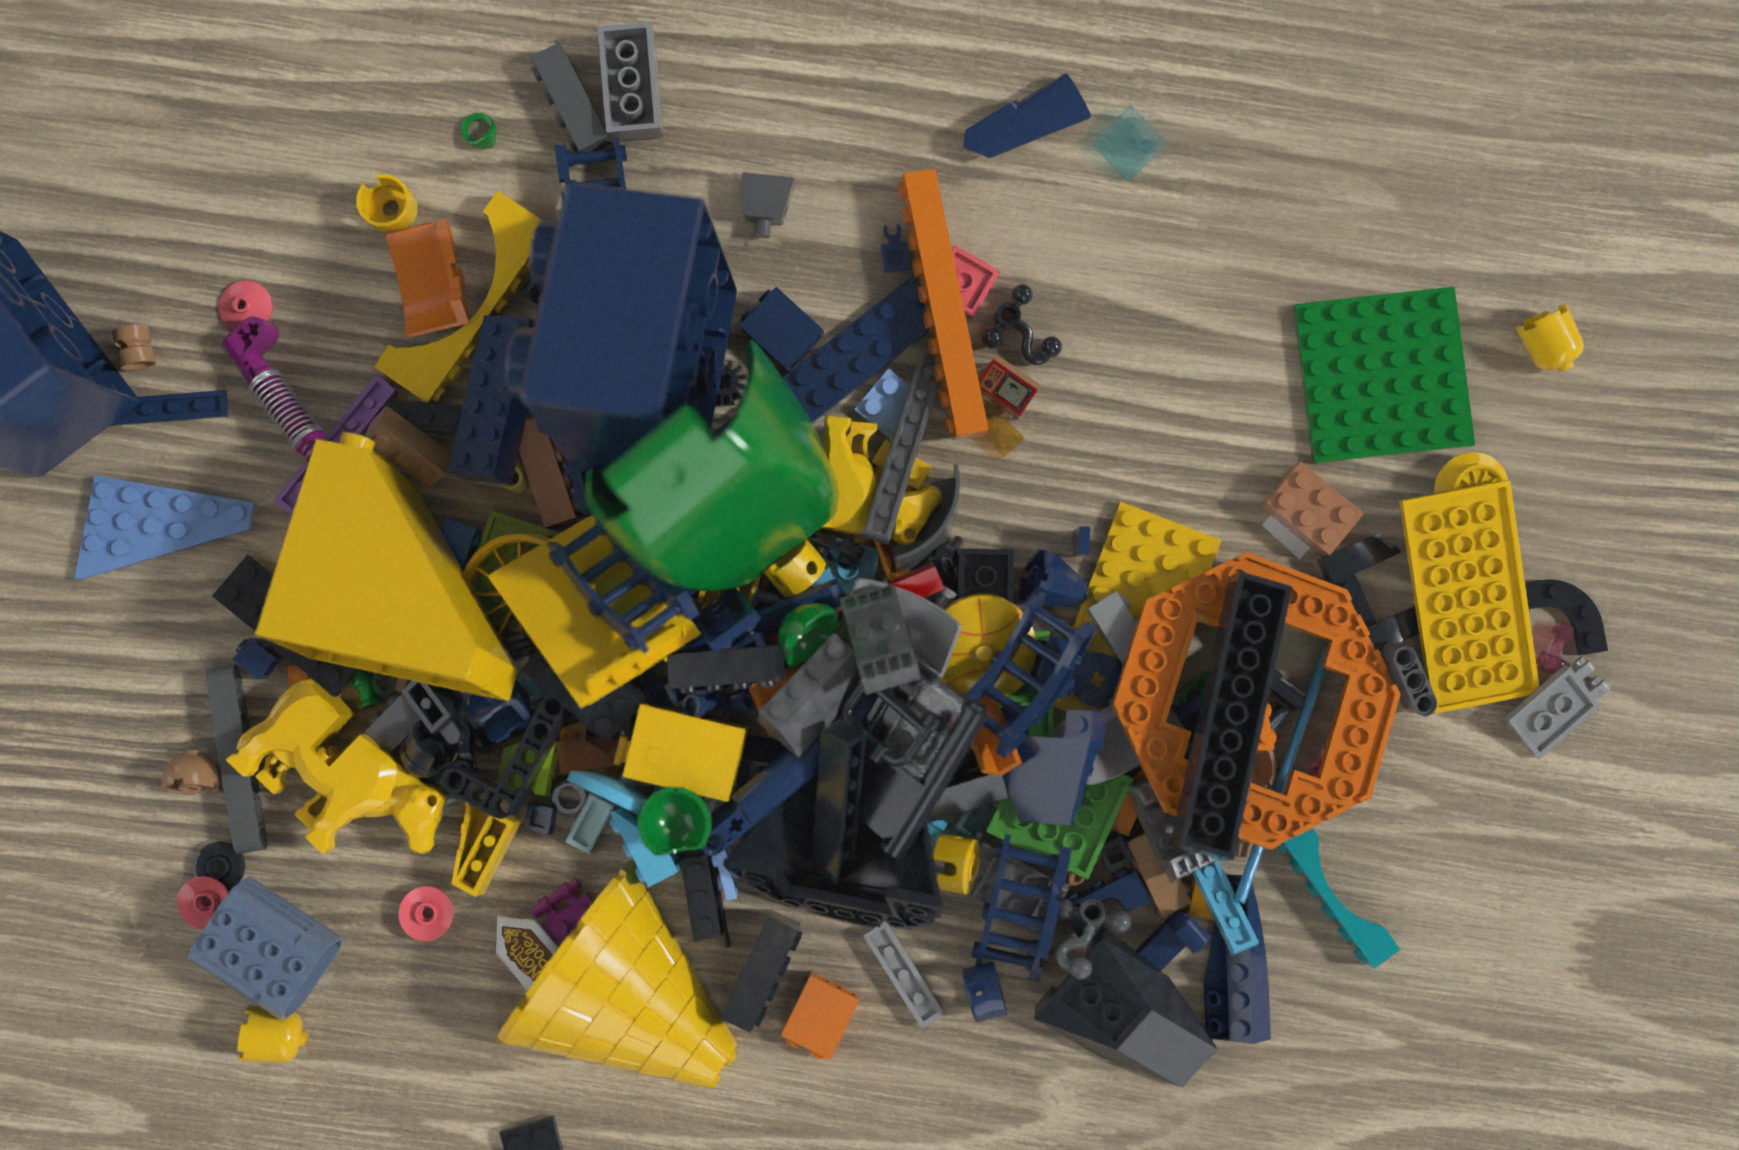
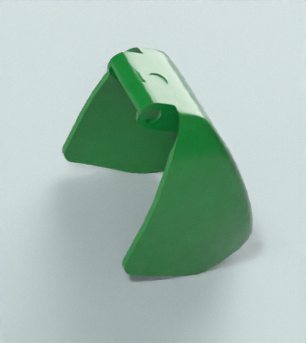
M753 340L744 345L748 369L743 394L738 405L739 416L724 435L718 438L689 406L684 405L671 418L646 436L611 466H608L603 471L604 474L595 467L586 472V504L594 517L631 557L662 581L678 588L695 591H716L745 586L828 523L837 511L839 490L819 435L800 402L772 362Z

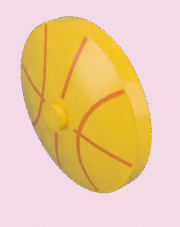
M990 594L969 595L952 602L943 609L955 618L962 627L943 679L964 695L990 668L992 658L998 651L1003 650L1023 614L1016 605L1002 597ZM1031 627L1028 634L1036 639L1034 630ZM1022 644L1011 661L1028 673H1031L1036 660V652ZM1004 670L993 687L1009 696L1024 683Z

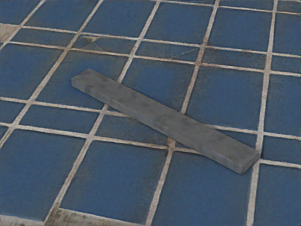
M924 345L862 533V537L887 545L890 541L940 381H936L934 376L935 355H931L929 347Z

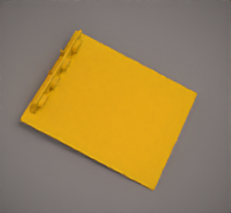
M593 515L488 575L489 580L580 708L593 704L660 661L664 660L666 662L667 655L677 652L685 644L700 635V631L691 620L681 615L679 617L674 616L643 638L649 649L644 654L636 648L631 650L600 616L596 618L591 614L587 607L588 602L577 590L561 566L556 567L549 558L548 554L551 551L546 544L553 541L564 547L595 526L594 522L596 519ZM600 535L569 556L580 574H582L611 554L614 546L606 535ZM619 561L588 584L601 598L631 577L633 571L625 561L622 563ZM645 584L642 586L637 585L609 605V607L621 617L652 595L651 591ZM658 604L631 623V625L635 626L636 629L668 606L666 604Z

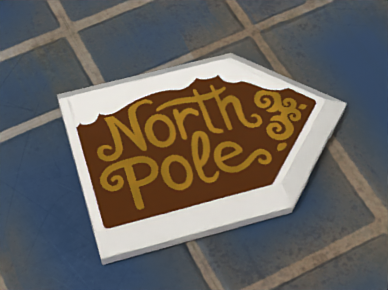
M498 915L496 954L528 991L559 946L536 919H516Z

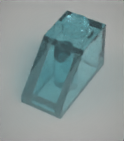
M987 804L974 808L969 812H962L946 835L975 839L979 842L992 821L997 808L992 804Z

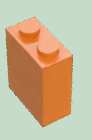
M811 971L782 1029L781 1036L785 1037L784 1041L793 1047L799 1048L801 1045L809 1049L808 1053L819 1060H823L824 1057L831 1060L856 1009L860 995Z

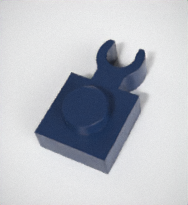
M899 224L896 225L897 233L895 235H890L887 232V225L884 226V237L888 241V244L881 245L884 273L911 270L908 242H899L901 236Z

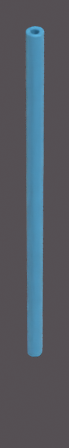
M1322 646L1272 791L1280 794L1284 792L1326 669L1322 668L1321 665L1327 646ZM1252 846L1234 898L1239 903L1245 904L1264 849L1262 847Z

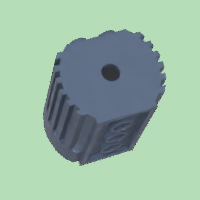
M248 877L234 886L223 899L192 946L188 958L279 1020L285 1021L301 1007L312 993L339 952L344 938L254 878Z

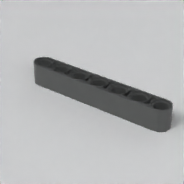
M236 664L208 669L206 672V682L233 849L236 854L265 850L268 845L259 781L255 777L257 772L253 776L243 777L226 761V758L230 755L238 753L236 748L238 741L250 729L241 672Z

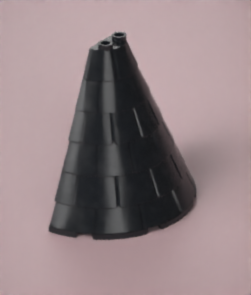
M904 718L900 721L889 741L890 747L900 755L905 752L913 740L910 732V723ZM914 758L910 763L918 768L916 758ZM819 773L759 823L752 826L744 834L745 838L723 862V866L735 878H740L741 875H744L745 879L748 880L747 886L763 895L794 908L802 907L804 903L807 904L808 908L816 911V915L847 923L880 928L882 921H887V924L896 929L919 928L933 924L935 917H941L943 909L927 821L905 858L898 859L889 855L881 848L880 842L883 838L859 819L854 872L836 884L811 870Z

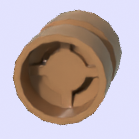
M126 325L112 331L115 347L120 349L117 353V358L121 370H141L156 364L154 349L148 346L151 343V336L147 325Z

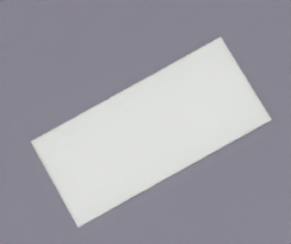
M1271 515L1262 524L1266 530L1298 559H1301L1310 549L1308 545Z

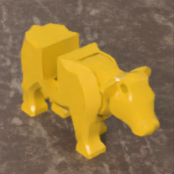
M825 416L824 450L836 478L839 498L834 517L820 529L862 534L880 480L879 475L873 471V467L868 461L867 442L870 436L877 431V424L851 422V418ZM850 427V433L846 437L845 433ZM928 485L918 491L905 492L890 538L904 546L914 544L918 533L924 527L930 514L942 502L941 490L936 486Z
M311 678L302 679L286 690L273 706L266 720L252 727L241 736L236 747L238 753L226 758V761L243 777L253 776L258 771L261 760L267 755L264 769L255 777L272 794H279L285 790L287 771L291 767L296 768L305 784L316 791L317 794L307 801L304 808L299 809L294 815L310 830L305 835V838L322 854L329 853L335 848L337 832L353 819L383 817L387 815H393L400 828L406 834L408 847L412 852L423 855L432 850L435 845V832L441 821L443 807L448 797L446 792L432 783L426 784L419 778L411 776L404 769L399 754L382 750L368 734L359 735L342 754L333 746L328 747L327 745L357 713L348 707L339 696L334 697Z

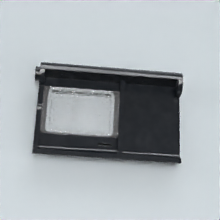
M917 659L921 680L886 689L920 718L924 716L927 710H930L946 722L940 733L933 731L915 758L909 764L902 767H894L884 760L881 764L876 763L867 755L870 748L866 744L864 754L859 819L883 838L880 842L881 848L889 855L898 859L905 858L989 717L985 711L987 709L985 705L977 700H970ZM879 697L862 724L870 730L877 740L886 744L891 749V752L898 756L905 752L919 732Z

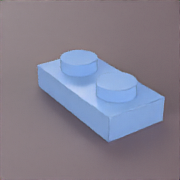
M729 846L720 854L712 856L713 866L718 867L720 872L717 875L719 891L724 890L726 901L737 899L738 892L737 878L723 866L724 859L731 853Z

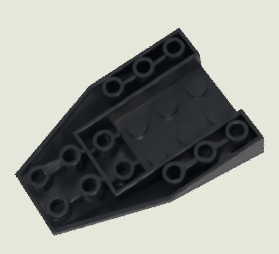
M1103 927L1095 935L1091 943L1086 946L1084 958L1088 959L1091 963L1092 971L1090 975L1085 979H1077L1070 972L1057 989L1051 986L1035 1005L1034 1019L1101 1058L1183 1088L1217 1050V1046L1170 977L1107 928Z

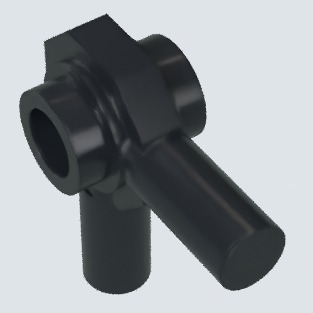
M955 536L949 544H941L937 550L932 552L931 556L932 563L937 566L938 571L943 572L946 587L950 590L957 587L953 567L958 563L957 551L963 544V539L960 536Z

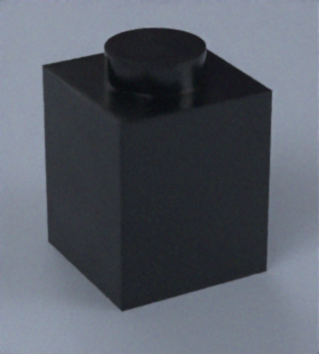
M1115 833L1107 837L1098 857L1103 868L1109 873L1132 862L1133 859L1120 834Z

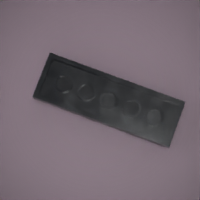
M247 554L212 597L256 632L274 574ZM266 640L334 697L340 695L360 670L309 659Z

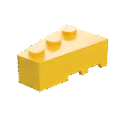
M465 802L466 809L464 821L461 824L459 849H457L451 884L477 897L486 892L522 821L515 817L498 819Z

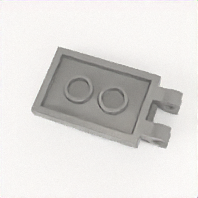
M1579 657L1573 662L1572 668L1564 665L1503 718L1535 758L1541 759L1600 707L1597 699L1610 690L1611 687L1604 679L1601 681L1597 676L1590 679L1587 684L1583 681L1586 676L1596 669L1590 660L1585 661L1583 657Z

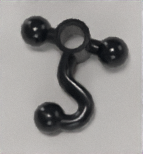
M1019 284L1013 288L1012 301L1002 304L994 315L995 326L983 333L982 342L987 348L996 349L1003 342L1002 333L1004 330H1010L1014 327L1023 334L1021 344L1023 358L1032 365H1042L1051 357H1056L1061 353L1062 344L1058 338L1049 336L1042 341V352L1039 355L1032 353L1033 331L1026 322L1020 319V307L1032 300L1033 292L1028 285ZM1004 310L1010 311L1014 316V321L1011 323L1003 321L1001 312Z

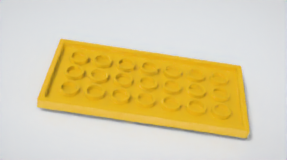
M1510 480L1399 500L1424 670L1437 699V708L1434 714L1531 695L1540 686Z
M1119 502L1087 587L1089 591L1088 597L1080 605L1072 628H1079L1087 621L1095 625L1085 609L1117 591L1118 595L1123 594L1127 598L1131 606L1128 611L1132 617L1139 618L1145 600L1210 570L1222 540L1124 502ZM1096 628L1084 655L1099 652L1115 658ZM1094 672V677L1090 679V683L1096 684L1097 688L1101 687V682L1105 681L1104 676H1099L1098 672ZM1073 692L1070 695H1066L1065 699H1057L1053 704V707L1064 711H1087L1095 708L1081 702L1074 696ZM1110 704L1107 705V706L1096 707V708H1097L1098 711H1100V710H1103V709H1105L1106 707L1110 706Z

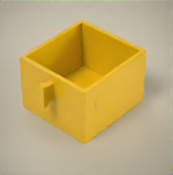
M655 703L640 704L632 740L628 741V736H620L614 765L621 766L622 763H626L623 777L664 787H683L695 792L697 795L728 802L730 796L736 790L751 726L713 718L705 719L702 716H687L684 711L668 706H660Z

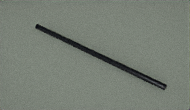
M709 855L725 947L729 948L731 944L722 894L717 883V867L713 866L712 856Z

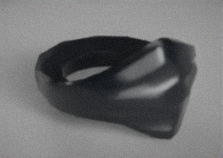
M561 774L552 784L550 797L558 811L564 814H574L583 808L587 792L567 781L569 774ZM565 786H572L580 795V801L574 807L567 808L559 802L560 789Z

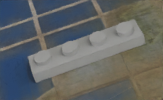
M882 921L880 928H871L863 934V937L922 1029L945 1013L890 925L886 923L887 921Z

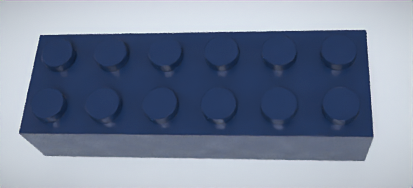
M484 315L448 467V472L465 480L506 485L512 484L528 409L521 401V398L512 396L508 391L505 378V362L508 346L514 332L520 327H535L536 322L530 318Z

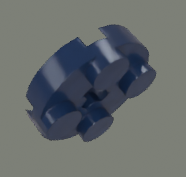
M1099 652L1086 654L1082 657L1079 667L1077 669L1074 668L1072 692L1084 704L1092 707L1109 705L1108 700L1114 696L1122 666L1113 656ZM1094 672H1098L1099 676H1104L1105 681L1101 682V687L1097 688L1096 684L1090 683V679L1094 677Z

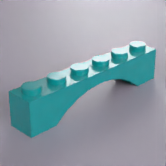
M1313 828L1277 846L1281 853L1286 852L1290 857L1291 861L1288 863L1292 870L1298 876L1300 874L1303 875L1307 881L1304 886L1313 898L1318 896L1323 906L1320 908L1330 921L1334 919L1339 925L1337 932L1346 943L1349 941L1356 949L1353 951V954L1362 965L1367 964L1375 969L1401 950L1385 927L1356 916L1334 895L1321 867L1319 836Z

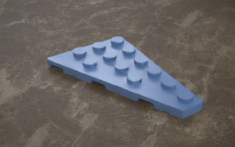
M95 475L74 579L86 580V578L106 574L119 568H126L156 557L170 555L173 552L183 551L213 540L250 531L253 527L257 504Z

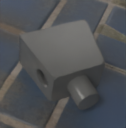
M743 172L745 220L755 223V237L770 238L771 225L781 226L784 224L794 190V179L791 177Z

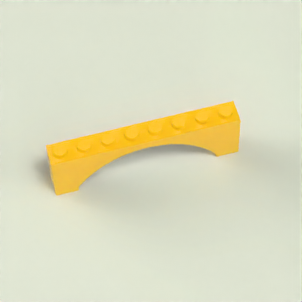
M498 190L483 210V214L489 219L493 230L496 264L491 288L480 309L469 320L468 324H465L453 334L439 341L410 348H394L388 345L374 365L376 369L426 403L439 404L447 394L446 388L450 382L458 379L463 370L461 367L466 359H471L476 353V345L478 344L484 315H502L508 307V299L523 286L524 280L522 279L530 271L531 241L534 230L541 219Z

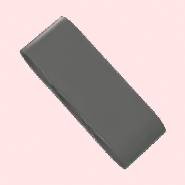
M1387 642L1381 650V656L1388 668L1387 671L1393 684H1396L1401 694L1400 700L1403 706L1420 716H1430L1437 708V699L1416 652L1410 646L1400 642ZM1401 651L1400 657L1396 660L1398 652ZM1411 674V679L1407 683V678ZM1422 697L1421 703L1417 706L1418 700Z

